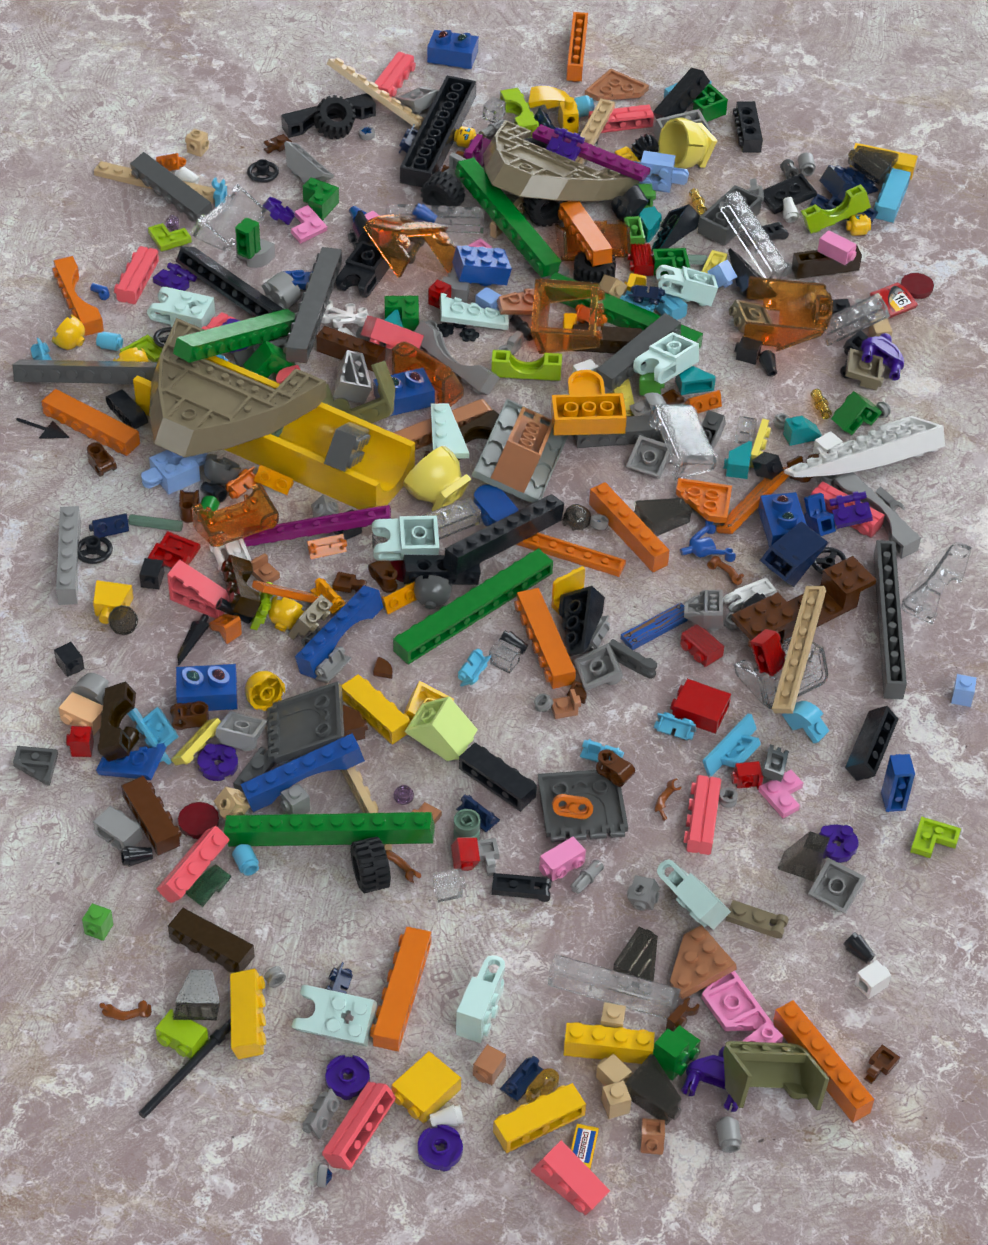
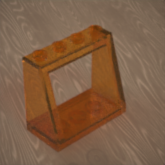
M535 279L531 335L539 354L600 347V340L603 338L601 327H603L602 313H604V305L602 301L605 300V292L601 290L599 283ZM591 298L589 330L548 327L550 303Z

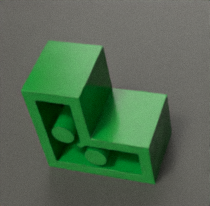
M709 83L696 97V100L693 101V110L699 109L706 122L726 115L728 99Z
M312 177L302 186L303 202L308 203L322 221L339 204V187Z
M686 248L653 249L654 275H656V270L660 265H668L678 269H682L683 266L690 268ZM663 271L660 273V275H669L667 271Z
M384 296L385 319L394 310H398L403 328L415 331L419 325V296Z
M266 340L243 364L245 369L265 378H268L273 372L277 374L286 367L296 365L295 362L286 361V354L283 353V349Z
M853 391L846 397L841 407L834 412L831 419L845 432L853 435L863 422L872 426L882 414V411L870 400Z
M680 1025L674 1032L667 1028L654 1043L651 1066L673 1081L678 1075H683L687 1069V1064L691 1060L695 1061L701 1052L699 1050L701 1040Z

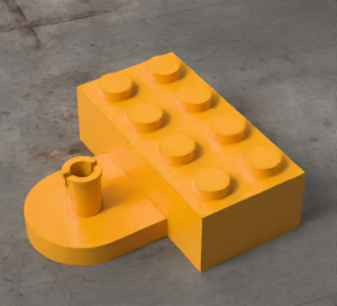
M579 370L572 373L568 379L569 395H552L551 416L554 435L625 434L627 417L623 393L605 394L603 378L597 372Z

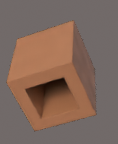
M487 1044L473 1064V1076L478 1081L492 1086L506 1066V1054Z

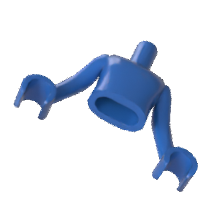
M711 521L705 522V527L690 539L688 547L680 549L682 556L691 553L699 558L708 555H725L727 562H733L736 558L732 548L728 547L725 550L716 549L711 537L700 538L705 533H715L716 525H713Z

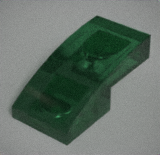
M215 864L203 873L185 894L203 907L215 891L219 893L232 876Z

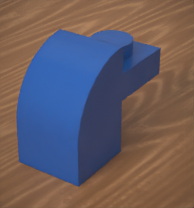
M818 493L804 497L806 507L804 518L807 526L820 536L836 532L834 515L826 511L824 494Z

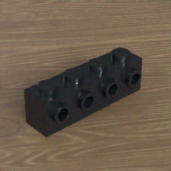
M691 67L653 111L655 118L659 119L684 113L710 82L704 71Z
M888 705L870 710L866 716L845 766L846 770L856 781L876 776L899 720Z
M473 743L459 756V769L518 811L521 812L536 798L537 785L535 782L520 774L516 768H512L504 763L501 758L491 754L485 747Z

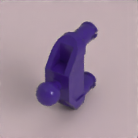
M883 333L880 336L865 339L861 344L863 351L862 361L870 363L873 360V355L883 357V364L890 368L889 378H892L894 381L898 380L905 361L898 347L892 343L890 334Z
M724 1047L719 1050L718 1056L710 1055L691 1062L687 1066V1078L681 1088L683 1094L687 1095L689 1089L688 1096H694L699 1081L725 1089ZM728 1094L724 1108L729 1111L731 1103H733L731 1112H736L738 1105Z

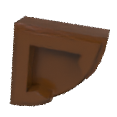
M674 389L662 394L666 404L678 405L684 403L685 398Z
M378 657L373 670V676L392 679L393 669L391 664L387 660Z
M574 680L570 689H574L576 696H580L581 703L585 704L587 693L582 684Z

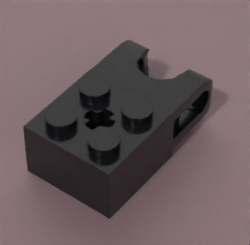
M360 241L345 261L346 265L336 277V288L346 291L351 286H358L360 296L368 297L393 264L391 249Z

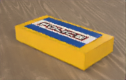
M577 1124L571 1151L591 1170L599 1128Z

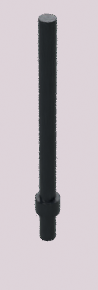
M231 1019L219 1030L216 1029L210 1035V1039L138 1112L142 1118L145 1119L216 1045H220L226 1039L225 1036L231 1031Z

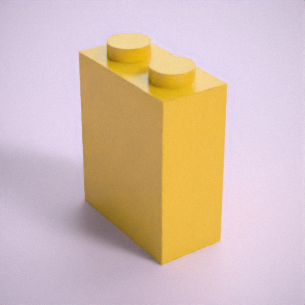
M428 1051L391 1085V1091L396 1097L394 1102L399 1106H404L412 1118L419 1119L424 1124L430 1119V1114L436 1113L461 1090V1077Z

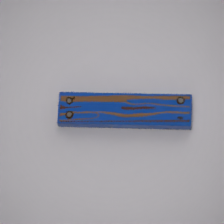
M679 603L622 633L620 639L630 649L635 650L687 622L688 619L684 617V605Z

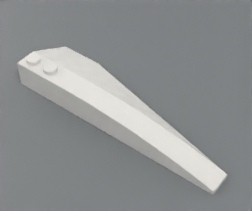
M909 416L881 425L878 431L870 430L868 435L857 436L856 441H846L831 448L830 453L822 452L819 454V458L811 457L807 459V463H798L785 469L784 473L792 477L836 475L871 469L913 456H923L926 452L938 451V448L945 446L944 427L930 421Z

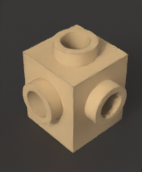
M193 129L187 134L185 138L187 153L201 157L209 149L208 133Z
M225 787L213 801L224 819H226V815H245L250 808L246 801V796L240 790Z

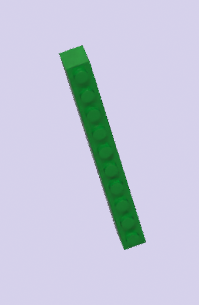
M470 158L458 161L455 169L456 177L523 255L525 260L533 267L535 272L541 278L551 276L555 272L558 273L561 264L559 257L504 192L491 184L485 170L476 159Z
M557 272L545 282L544 294L546 297L575 309L578 304H583L592 309L591 316L595 310L606 315L608 318L607 322L617 327L640 328L644 331L661 317L658 314ZM681 324L680 336L699 343L700 349L703 333Z
M284 309L176 338L173 354L190 363L263 343L265 340L270 341L288 336V333H291L292 322L295 323L296 313Z
M539 548L528 553L524 558L515 561L508 568L499 571L498 574L490 579H486L482 584L472 588L463 596L457 597L450 604L443 606L418 624H414L405 632L398 634L393 638V652L409 665L517 597V592L526 591L553 574V560Z
M432 812L226 815L224 834L230 840L227 843L228 847H236L240 844H248L250 846L351 845L352 842L376 836L383 844H433L435 831Z

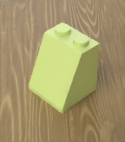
M448 696L422 703L405 732L446 761L459 760V756L465 752L468 745L474 740V735L478 729Z

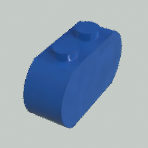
M485 484L478 487L474 492L473 511L476 515L480 516L486 527L518 511V508L504 491L497 487Z

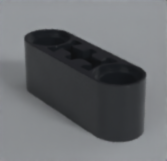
M123 389L106 396L105 399L108 407L124 424L137 429L148 423L145 412Z

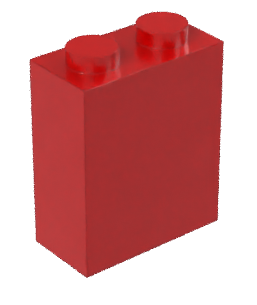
M687 678L685 684L679 687L678 698H674L671 703L670 710H673L672 715L680 720L682 718L689 719L694 722L693 724H696L697 728L716 734L730 706L731 693Z

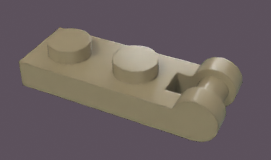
M733 900L729 908L731 912L726 916L725 920L774 938H782L784 934L783 928L787 926L789 918L784 914L776 915Z

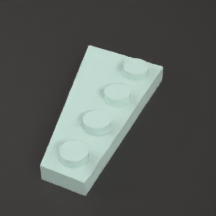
M441 293L440 321L508 330L509 320L507 314H500L499 310L489 307L481 308L473 302L471 304L461 302L462 299L457 297L451 299L446 297L447 294Z
M449 403L431 404L433 450L440 446H446L454 453L457 459L469 458L470 453Z

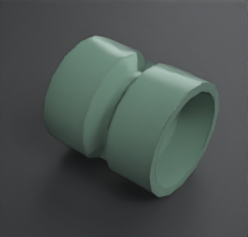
M463 809L455 814L454 841L457 838H477V840H480V816L476 811Z

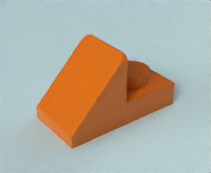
M222 614L209 623L211 630L220 632L226 644L242 634L239 616Z

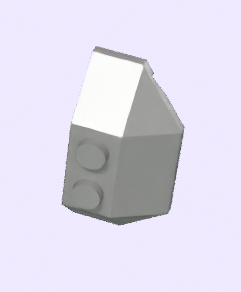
M285 142L287 166L294 175L301 178L302 182L306 183L310 177L323 182L334 177V174L328 171L300 145L293 142Z
M703 590L700 592V595L686 601L684 617L702 628H708L710 631H717L719 628H723V590Z

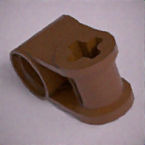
M100 443L88 445V462L99 477H102L104 473L110 470L114 471L117 469L114 458Z
M180 490V517L185 523H191L197 519L200 499L199 490L195 492Z
M378 560L368 564L371 577L384 592L392 593L398 589L396 582L397 571L390 561Z
M205 702L177 703L170 707V713L173 716L171 724L174 729L201 728L209 720L208 705Z
M605 749L599 752V762L596 764V771L614 785L622 787L635 774L634 766L613 751Z

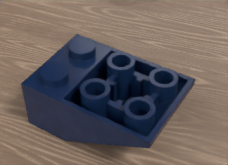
M828 165L819 180L833 196L844 200L847 190L860 184L866 190L867 195L879 190L874 185L875 182L867 178L864 171L860 169L853 170L850 167L843 168L839 165Z
M801 521L772 544L759 561L785 582L795 587L829 542Z

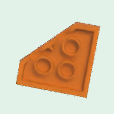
M678 478L676 495L707 521L726 524L732 492L731 485Z

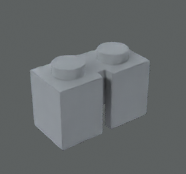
M111 806L93 821L95 834L108 843L115 838L111 844L119 851L125 849L126 846L134 847L143 839L140 824L126 817L121 810H116Z

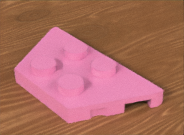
M735 971L710 984L702 993L701 999L724 1031H755L767 1021L774 1025Z

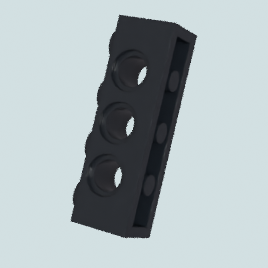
M737 101L736 108H733V117H735V127H737V137H739L738 143L742 148V153L761 152L763 138L755 101Z
M404 555L402 564L404 584H411L419 576H423V579H428L429 575H434L449 580V585L451 583L452 585H479L480 563L455 575L443 566L444 555Z

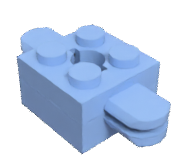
M644 151L641 162L634 161L650 168V174L639 184H652V188L655 191L670 193L672 183L685 185L688 181L689 172L687 169L674 167L676 155Z
M165 450L149 457L150 469L141 473L142 484L148 489L160 484L169 495L201 481L199 467L204 465L207 453L184 458L169 450Z

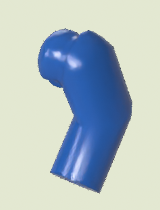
M92 283L90 290L98 293L101 300H107L110 297L108 287Z

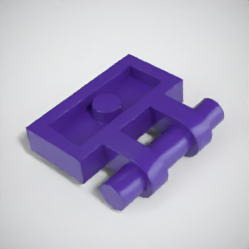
M556 127L554 133L558 134L559 137L557 139L551 137L546 149L576 161L581 151L577 144L578 142L583 144L585 138L581 137L578 133L568 132L565 128L560 129ZM565 138L571 139V142L567 143L564 142Z
M170 262L167 265L170 271L162 269L153 277V283L161 287L185 291L190 287L188 281L195 282L197 276L188 270L182 269L180 265Z
M855 491L851 495H838L836 498L829 499L830 506L838 505V509L832 510L836 529L873 521L869 502L861 503L860 501L867 498L866 491L859 493ZM853 501L855 503V505L847 507L844 506V503H849Z

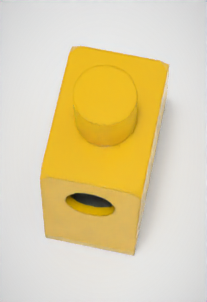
M566 97L565 101L559 102L558 123L560 129L565 128L568 132L574 134L578 133L579 112L574 98Z
M96 581L93 605L95 615L99 617L101 623L108 624L111 618H123L134 599L132 585Z

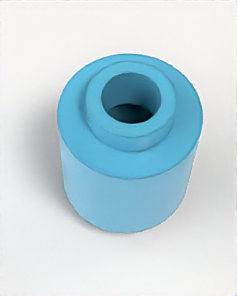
M99 332L96 338V345L100 346L101 349L118 351L123 346V338L117 333Z
M240 844L235 847L232 857L240 872L246 876L256 873L259 869V861L252 847L248 844Z

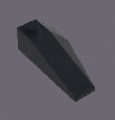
M690 204L668 212L661 224L663 229L657 234L659 239L652 246V253L653 249H667L691 231L697 229L700 215Z
M731 248L728 250L732 268L737 275V278H735L736 285L741 289L739 291L740 294L745 298L749 296L753 300L773 297L778 294L768 282L765 283L762 276L752 269L739 254Z
M593 586L568 592L560 597L559 615L563 621L561 625L562 629L565 630L566 636L564 639L569 656L587 651L603 614L605 597Z

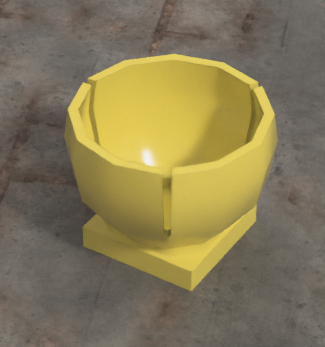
M686 118L668 120L661 129L658 141L659 153L676 155L674 167L683 169L694 167L696 164L701 168H705L717 143L716 138L702 123H695Z
M440 446L425 456L409 472L403 485L418 500L433 503L431 510L437 515L462 497L471 478L467 474L461 477L460 463L454 453L446 446Z

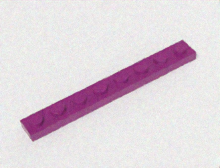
M540 125L532 133V138L546 144L549 143L551 137L556 139L559 137L558 134L554 133V129L544 125ZM565 138L564 142L570 143L571 139ZM578 142L577 147L581 149L578 157L640 182L650 174V168L587 142L583 144Z
M390 505L246 529L244 531V543L246 547L257 546L264 543H275L299 537H310L334 531L367 527L372 525L373 521L377 519H391Z

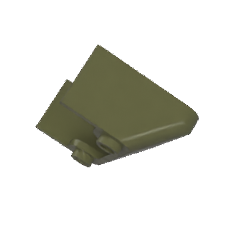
M382 361L371 365L379 384L378 393L380 398L351 409L346 399L339 398L334 400L329 385L326 384L327 397L322 402L369 423H374L391 416L394 412L395 385L386 362Z
M728 1041L725 1043L723 1051L725 1089L739 1108H744L749 1087L784 1088L791 1098L798 1100L807 1098L816 1110H821L829 1078L804 1047L791 1043Z

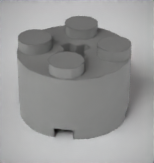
M283 271L277 273L262 285L266 297L283 309H288L302 296L299 286H295L292 283L294 279Z

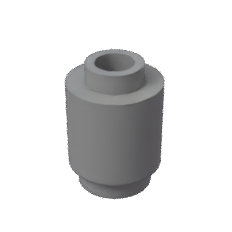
M807 152L799 155L798 164L800 172L804 176L812 175L815 171L813 155Z
M730 1116L721 1118L716 1123L719 1146L722 1147L723 1152H736L740 1149V1144L742 1143L739 1122Z

